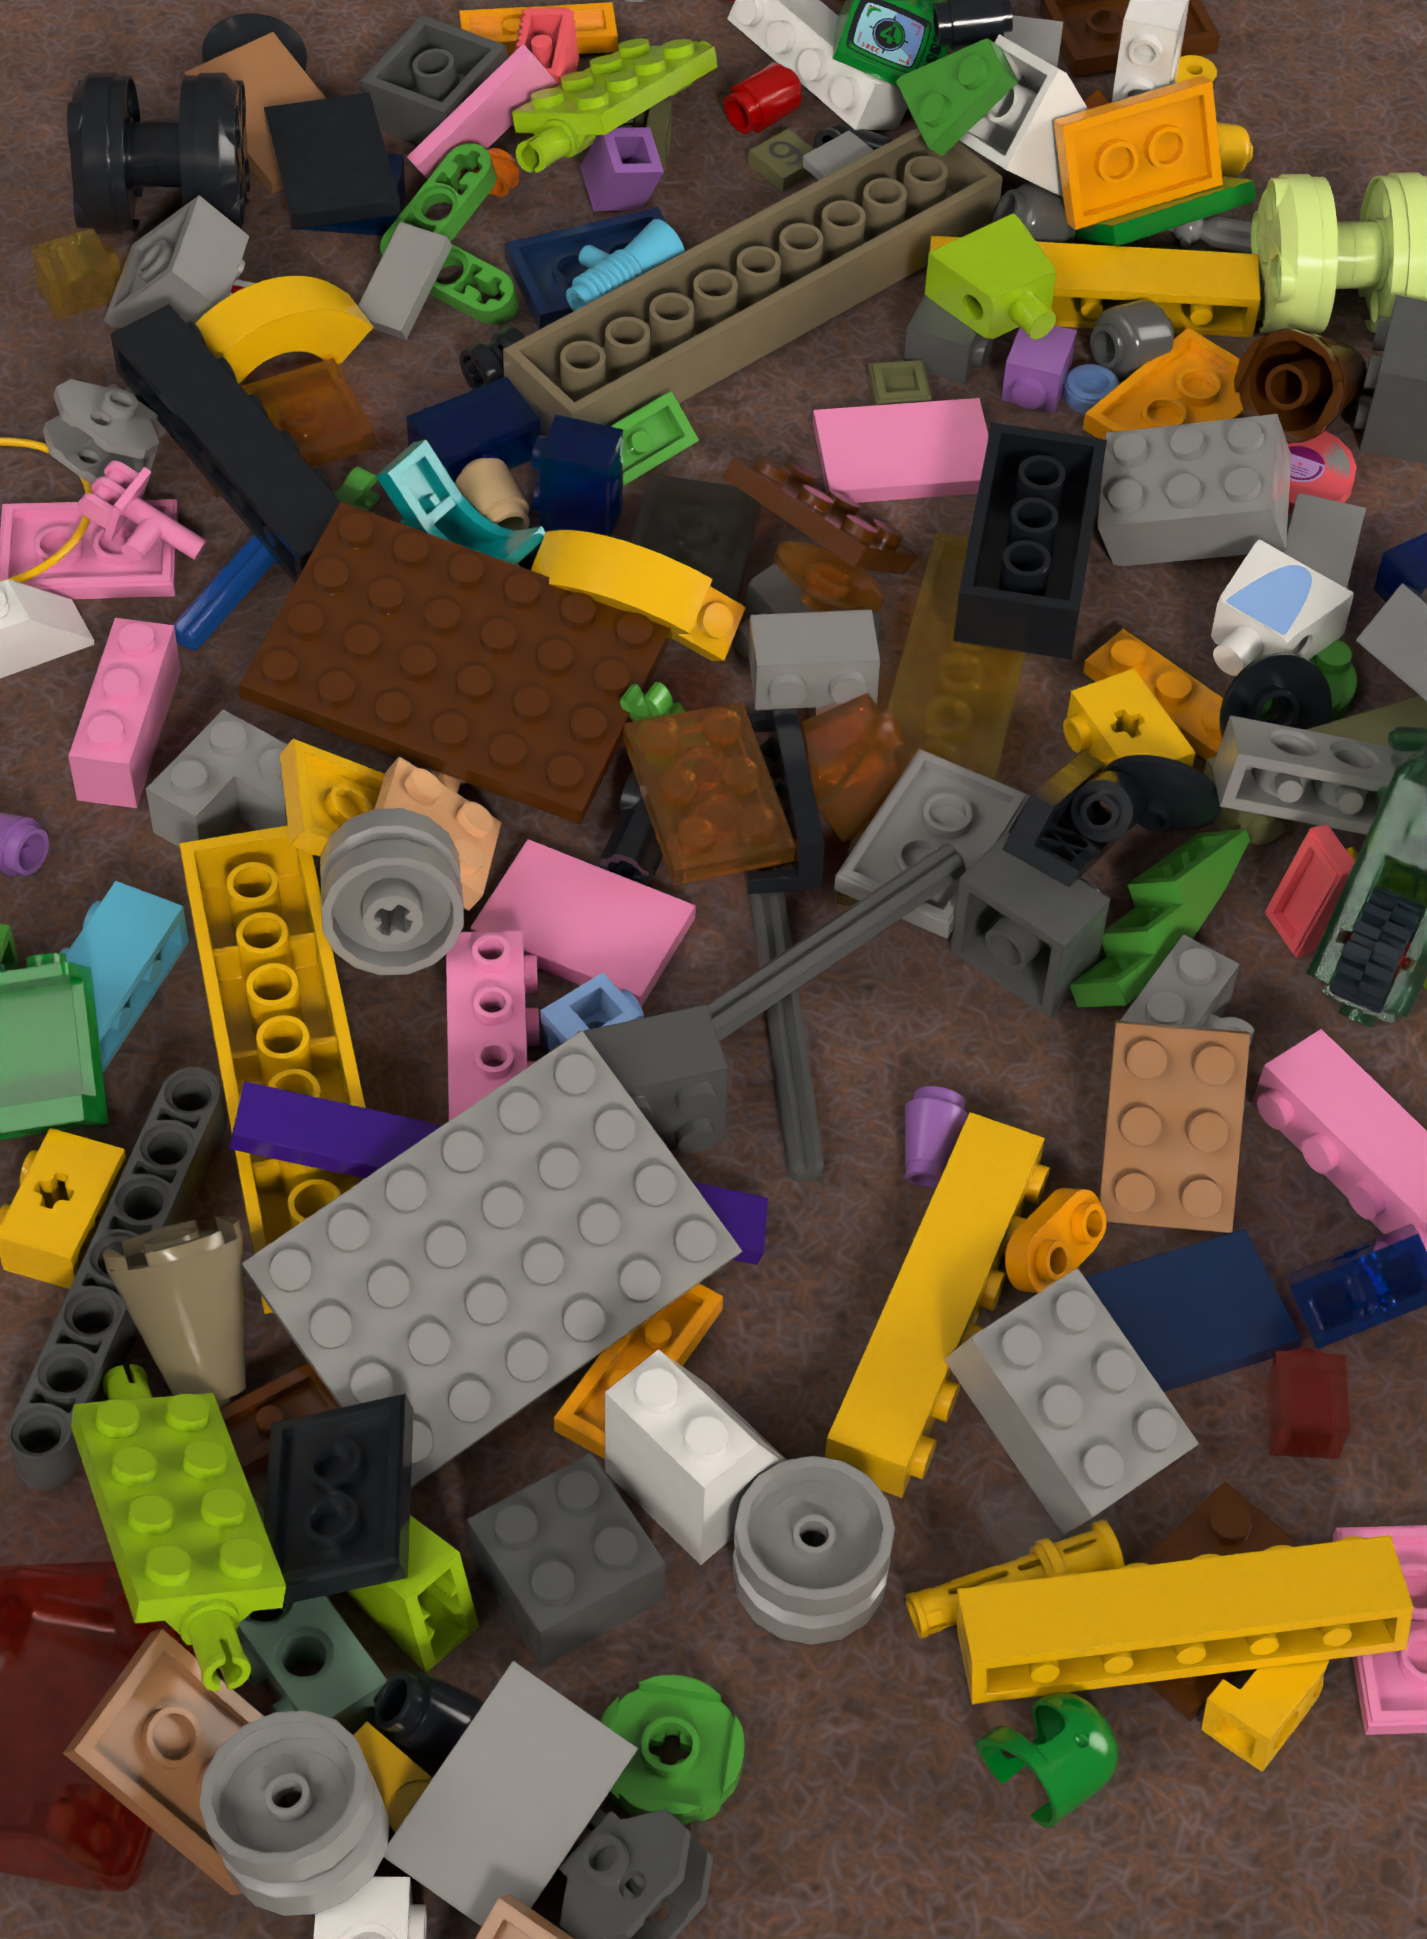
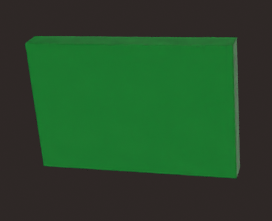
M1222 176L1223 185L1077 229L1074 239L1120 246L1243 206L1257 199L1254 180Z

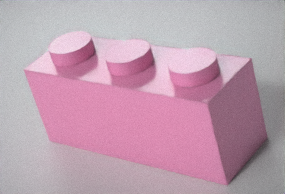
M122 618L114 619L68 755L77 800L131 808L138 807L181 672L174 625Z

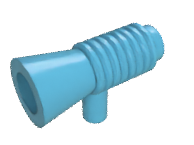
M653 219L623 250L618 249L614 253L608 254L592 245H586L580 251L579 262L589 269L575 277L572 281V287L566 291V298L571 309L575 311L684 253L685 249L680 238L666 222L660 219Z

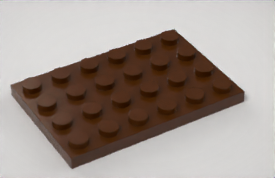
M340 502L240 682V698L581 825L632 720L629 717L630 713L622 709L620 699L631 684H637L643 694L645 693L672 637L671 628L650 621L642 614L628 613L594 601L584 593H572L550 585L549 577Z

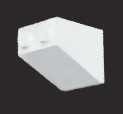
M999 34L995 43L1002 48L1019 82L959 141L1005 170L1063 197L1053 120L1088 110L1066 72Z
M658 1349L605 1392V1472L702 1565L734 1538L740 1500L757 1476L787 1459L707 1383Z

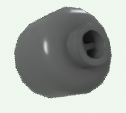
M1025 183L1016 189H1010L1000 198L996 205L993 222L1014 213L1036 242L1072 244L1076 230L1067 224L1063 197L1034 183Z
M1140 299L1103 311L1095 322L1090 338V348L1093 357L1100 366L1109 369L1119 378H1128L1143 364L1172 350L1174 345V327L1164 310L1156 303Z

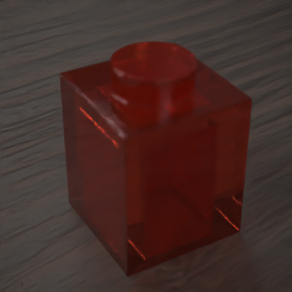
M1309 1347L1296 1348L1290 1351H1276L1266 1382L1270 1455L1339 1459L1350 1430L1346 1355L1326 1354L1318 1349Z

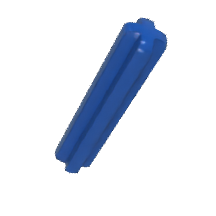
M254 534L173 623L178 645L184 646L188 650H198L275 563L276 560Z

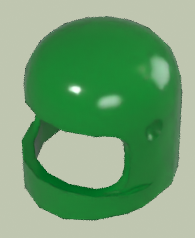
M1066 1692L1047 1694L1035 1701L1031 1707L1036 1729L1035 1738L1032 1743L1021 1733L1008 1726H996L980 1738L975 1745L980 1758L990 1773L1002 1785L1026 1765L1033 1771L1049 1798L1046 1804L1030 1815L1042 1827H1054L1099 1792L1109 1782L1118 1767V1745L1107 1720L1090 1702L1076 1694ZM1001 1750H1005L1014 1755L1015 1757L1007 1758L1003 1755Z

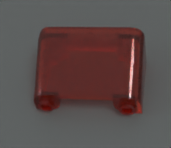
M115 1561L0 1566V1655L6 1659L0 1674V1873L93 1892H121L128 1890L137 1881L142 1870L154 1830L67 1758L63 1752L150 1632L163 1629L193 1656L196 1657L193 1646L187 1645L181 1638V1635L166 1621L135 1624Z

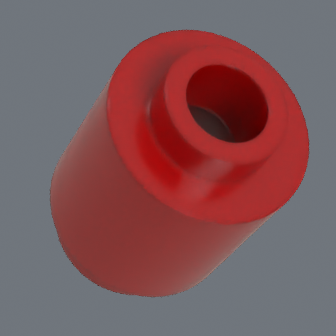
M771 63L731 88L730 95L724 99L725 115L733 128L742 134H748L751 131L760 133L800 107L801 82L791 69L779 63Z

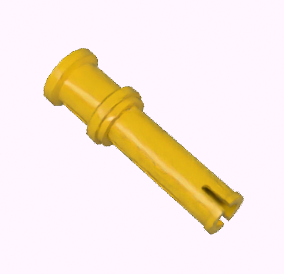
M1105 1519L1092 1522L1088 1532L1055 1543L1049 1538L1036 1541L1035 1546L1030 1547L1028 1555L1019 1557L1016 1560L995 1565L932 1588L929 1587L906 1594V1607L917 1635L922 1639L930 1634L957 1625V1589L975 1587L988 1581L1007 1583L1048 1578L1060 1572L1080 1574L1120 1569L1125 1566L1112 1528Z

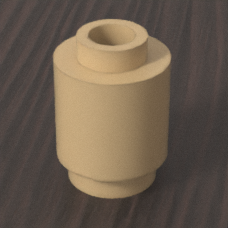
M480 458L468 463L458 476L455 485L470 505L489 521L510 530L528 529L530 523L528 517L529 506L507 465L502 460L496 458Z

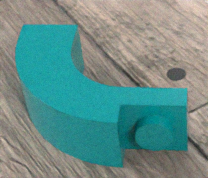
M427 440L413 442L375 475L403 519L399 523L519 567L531 569L546 533L543 527L510 530L496 525L482 516L461 494Z

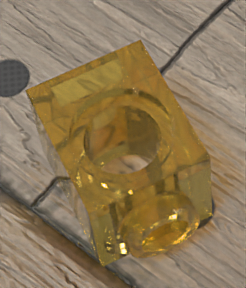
M93 228L30 246L37 286L55 320L110 304L116 289L115 281L119 280L121 275V268L112 247L104 249Z

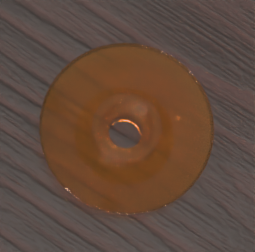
M785 541L778 546L774 558L777 566L791 583L802 591L800 595L801 601L817 612L833 611L835 608L842 611L872 610V613H876L885 602L886 597L883 589L870 574L863 569L852 567L826 548L802 541Z

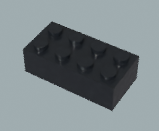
M991 422L959 590L953 636L954 642L1072 659L1107 444L1106 439Z

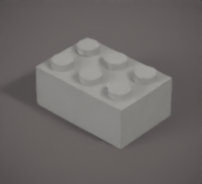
M1278 414L1106 433L1107 444L1102 472L1098 530L1113 565L1133 566L1246 555L1259 539L1279 551H1286L1292 455Z
M1078 1268L970 1337L944 1359L1063 1536L1093 1518L1199 1444Z

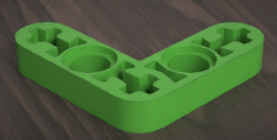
M474 143L455 147L384 234L380 243L382 256L399 222L447 236L451 242L496 183L497 173L488 150ZM477 166H479L480 171L477 174L474 172H470L475 170ZM464 169L469 171L462 177L461 172ZM459 189H461L462 195L458 194ZM445 202L452 205L450 214L441 220L433 221L425 217L427 210L434 204ZM452 244L442 269L447 266L456 265L463 268V273L457 281L450 284H442L435 281L429 294L488 325L507 323L515 316L519 308V298L511 278L500 269ZM476 282L480 292L490 297H495L496 295H498L499 292H501L502 298L499 301H497L496 299H489L484 304L480 292L474 288Z

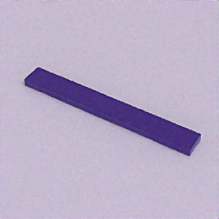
M244 1081L229 1149L365 1179L443 1125ZM692 1181L742 1250L740 1255L733 1260L758 1265L764 1253L768 1198Z

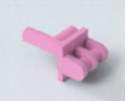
M111 461L104 469L106 477H98L92 484L93 494H84L78 502L79 509L86 517L106 529L103 537L109 541L113 540L128 519L139 525L122 546L124 555L134 562H141L159 538L193 560H197L207 544V540L142 500L152 472L146 467H143L140 473L122 462Z

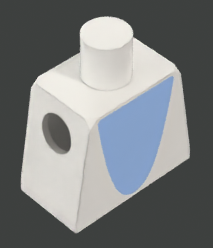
M1259 539L1238 568L1217 603L1211 633L1213 641L1218 644L1213 652L1214 660L1222 671L1232 676H1237L1247 665L1269 654L1292 653L1309 660L1345 633L1354 593Z

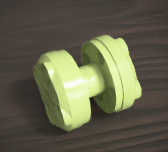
M1402 172L1373 177L1364 195L1360 220L1338 222L1333 193L1325 177H1312L1309 174H1281L1278 178H1271L1267 189L1261 197L1258 211H1255L1251 224L1252 254H1258L1261 300L1257 320L1263 321V327L1259 328V332L1271 333L1280 329L1293 328L1321 334L1328 325L1336 289H1358L1359 297H1365L1370 320H1365L1367 329L1372 333H1376L1380 316L1391 318L1396 295L1427 301V176H1422L1418 172Z

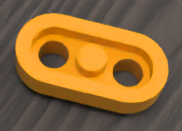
M1072 1188L1057 1189L1014 1231L1006 1248L1005 1267L1008 1279L1015 1289L1021 1292L1039 1293L1078 1268L1096 1249L1105 1234L1107 1220L1098 1197L1092 1191Z

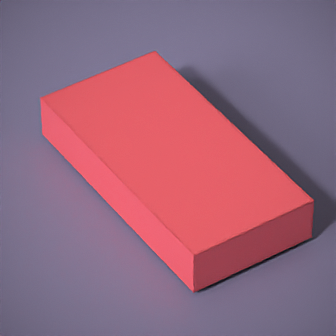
M1328 824L1309 829L1265 910L1266 916L1295 958L1315 952L1361 871Z

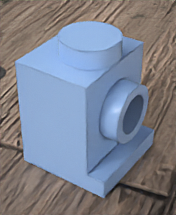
M601 973L540 1010L541 1045L549 1053L579 1031L644 1018V1013L639 1002L630 991L626 989L619 990L604 973Z

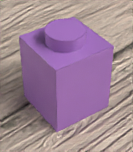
M650 127L616 128L606 135H597L580 165L593 211H630L644 208L664 173Z
M1054 325L1046 336L1034 340L1019 327L1006 361L1001 400L1017 404L1024 409H1039L1055 413L1062 396L1064 380L1072 367L1077 330Z

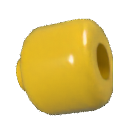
M1217 122L1222 176L1239 175L1244 171L1247 163L1251 161L1253 156V145L1250 143L1248 132L1237 124Z

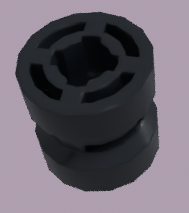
M512 326L494 334L491 343L487 345L477 343L463 350L460 354V366L467 384L484 401H489L504 393L503 349L525 338L518 329Z

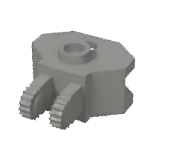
M69 379L56 386L53 396L60 415L45 422L43 428V435L49 453L53 458L91 485L98 477H106L104 469L111 461L122 462L140 473L143 467L151 470L160 443L158 437L161 438L166 433V430L158 422V415L146 407L131 388L127 387L122 390L115 384L104 387ZM85 456V462L79 457Z

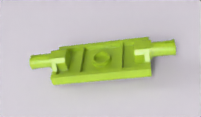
M643 38L627 40L618 45L617 52L590 60V67L584 71L562 76L560 78L561 84L556 87L532 93L530 102L512 111L515 133L534 134L533 137L518 144L516 149L518 164L526 172L531 173L535 171V173H538L563 157L575 156L590 147L596 135L608 134L667 97L674 96L691 86L695 80L717 68L715 46H711L706 41L698 43V41L690 39L672 40L664 43L662 46H650L649 40Z
M130 1364L129 1371L134 1383L128 1381L123 1365L116 1366L110 1369L102 1380V1388L108 1400L104 1402L74 1404L71 1429L134 1622L137 1624L166 1621L181 1635V1638L187 1645L193 1646L201 1670L202 1682L208 1690H221V1683L216 1672L217 1668L222 1672L227 1689H235L241 1686L251 1673L249 1659L244 1654L236 1632L239 1623L253 1611L282 1608L286 1590L284 1578L214 1393H186L176 1396L153 1397L148 1385L147 1374L141 1366Z

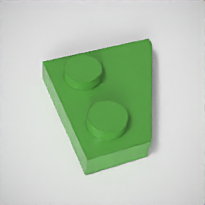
M988 38L904 74L896 81L927 147L941 157L1019 82L1002 48Z

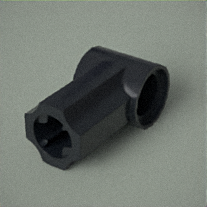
M634 769L625 784L619 806V819L600 857V868L645 886H650L672 837L680 838L683 833L682 830L678 829L681 821L688 822L695 798V786Z

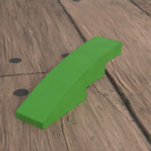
M1247 829L1197 833L1127 884L1135 908L1104 930L1102 946L1106 958L1069 984L1077 1008L1126 1006L1141 993L1181 937L1186 935L1192 939L1216 905L1250 841Z

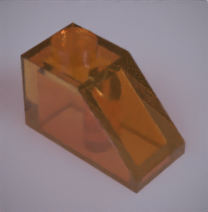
M869 693L802 722L816 803L842 842L855 837L902 773L897 747L904 745L901 729L892 712L881 713Z

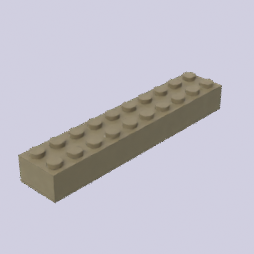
M917 127L504 348L505 399L566 457L575 462L581 458L575 446L658 397L672 391L678 403H681L928 265L931 236L963 237L993 223V214L1001 197L1003 177L959 141L941 157L927 147Z

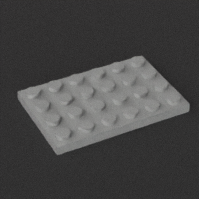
M580 1031L245 1260L242 1266L244 1272L340 1408L406 1393L414 1409L412 1489L739 1256L742 1250L585 1033Z

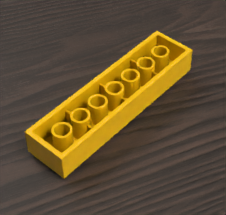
M288 825L179 843L231 1135L244 1081L366 1108L333 950L322 930L321 893L313 855L290 846ZM234 1150L253 1255L357 1185L364 1178ZM261 1296L264 1314L273 1313Z

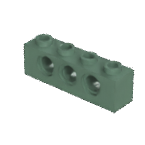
M253 1496L254 1502L256 1504L262 1523L264 1525V1510ZM326 1596L284 1604L282 1608H279L283 1610V1613L271 1621L261 1622L252 1619L253 1614L257 1612L253 1611L239 1623L236 1632L244 1654L249 1659L251 1665V1673L246 1681L253 1688L264 1682L277 1701L270 1706L272 1713L308 1710L337 1720L352 1735L366 1722L372 1723L375 1721V1704L387 1679ZM305 1661H314L323 1665L319 1672L308 1677H298L289 1673L294 1666Z

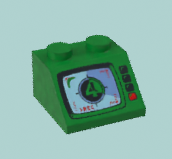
M846 0L836 22L832 59L898 86L896 81L902 75L945 57L949 46H937L933 25V3L945 2V0Z

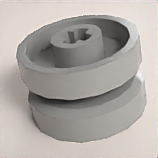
M403 808L373 809L348 819L329 837L320 857L322 930L337 955L354 968L377 975H407L434 965L454 947L464 926V906L459 853L446 830L428 816Z
M818 1456L784 1460L757 1476L740 1500L735 1523V1548L732 1562V1574L738 1600L756 1624L780 1639L813 1645L842 1640L869 1622L884 1599L895 1531L889 1502L868 1475L844 1461Z
M306 1710L275 1712L248 1723L218 1748L203 1775L199 1807L207 1832L217 1852L222 1856L234 1885L255 1906L283 1916L310 1915L323 1912L348 1901L373 1878L387 1851L390 1818L380 1791L369 1770L358 1740L335 1719Z

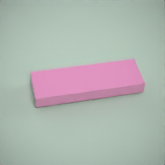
M523 44L433 130L407 158L429 179L455 147L474 143L483 146L487 150L514 124L512 111L530 102L532 93L551 88L556 83L555 79Z

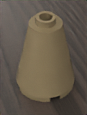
M215 1216L218 1230L199 1232L196 1220H191L121 1241L124 1255L110 1248L103 1251L105 1268L172 1395L214 1393L219 1409L235 1401L234 1395L239 1394L246 1388L244 1275L242 1266L243 1232L240 1229L237 1216Z

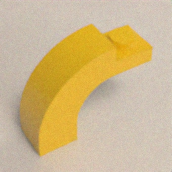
M283 276L252 284L216 304L195 323L204 338L206 347L215 358L222 356L226 359L235 374L238 384L263 362L288 352L301 351L312 353L334 366L338 365L347 358L374 328L347 292L325 280L308 276Z
M577 530L546 531L530 569L533 572L549 577L550 585L572 593H584L594 601L628 613L642 614L650 621L671 628V638L710 661L725 660L746 608L712 588L710 584L713 579L685 564L647 548L590 532Z

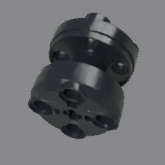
M90 72L83 80H78V84L73 92L72 102L68 103L67 134L71 153L73 205L77 228H90L95 234L136 232L140 224V219H135L137 197H142L143 187H181L183 206L200 195L240 229L243 228L246 207L249 204L247 192H250V168L246 132V95L243 80H232L226 73L185 75L180 93L179 121L141 120L136 85L131 75H118L115 72Z

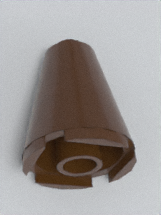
M1287 328L1273 331L1252 342L1239 360L1234 378L1235 393L1239 392L1244 409L1240 412L1243 418L1278 414L1287 444L1308 441L1323 433L1361 390L1367 370L1366 363L1361 353L1348 344L1300 329Z

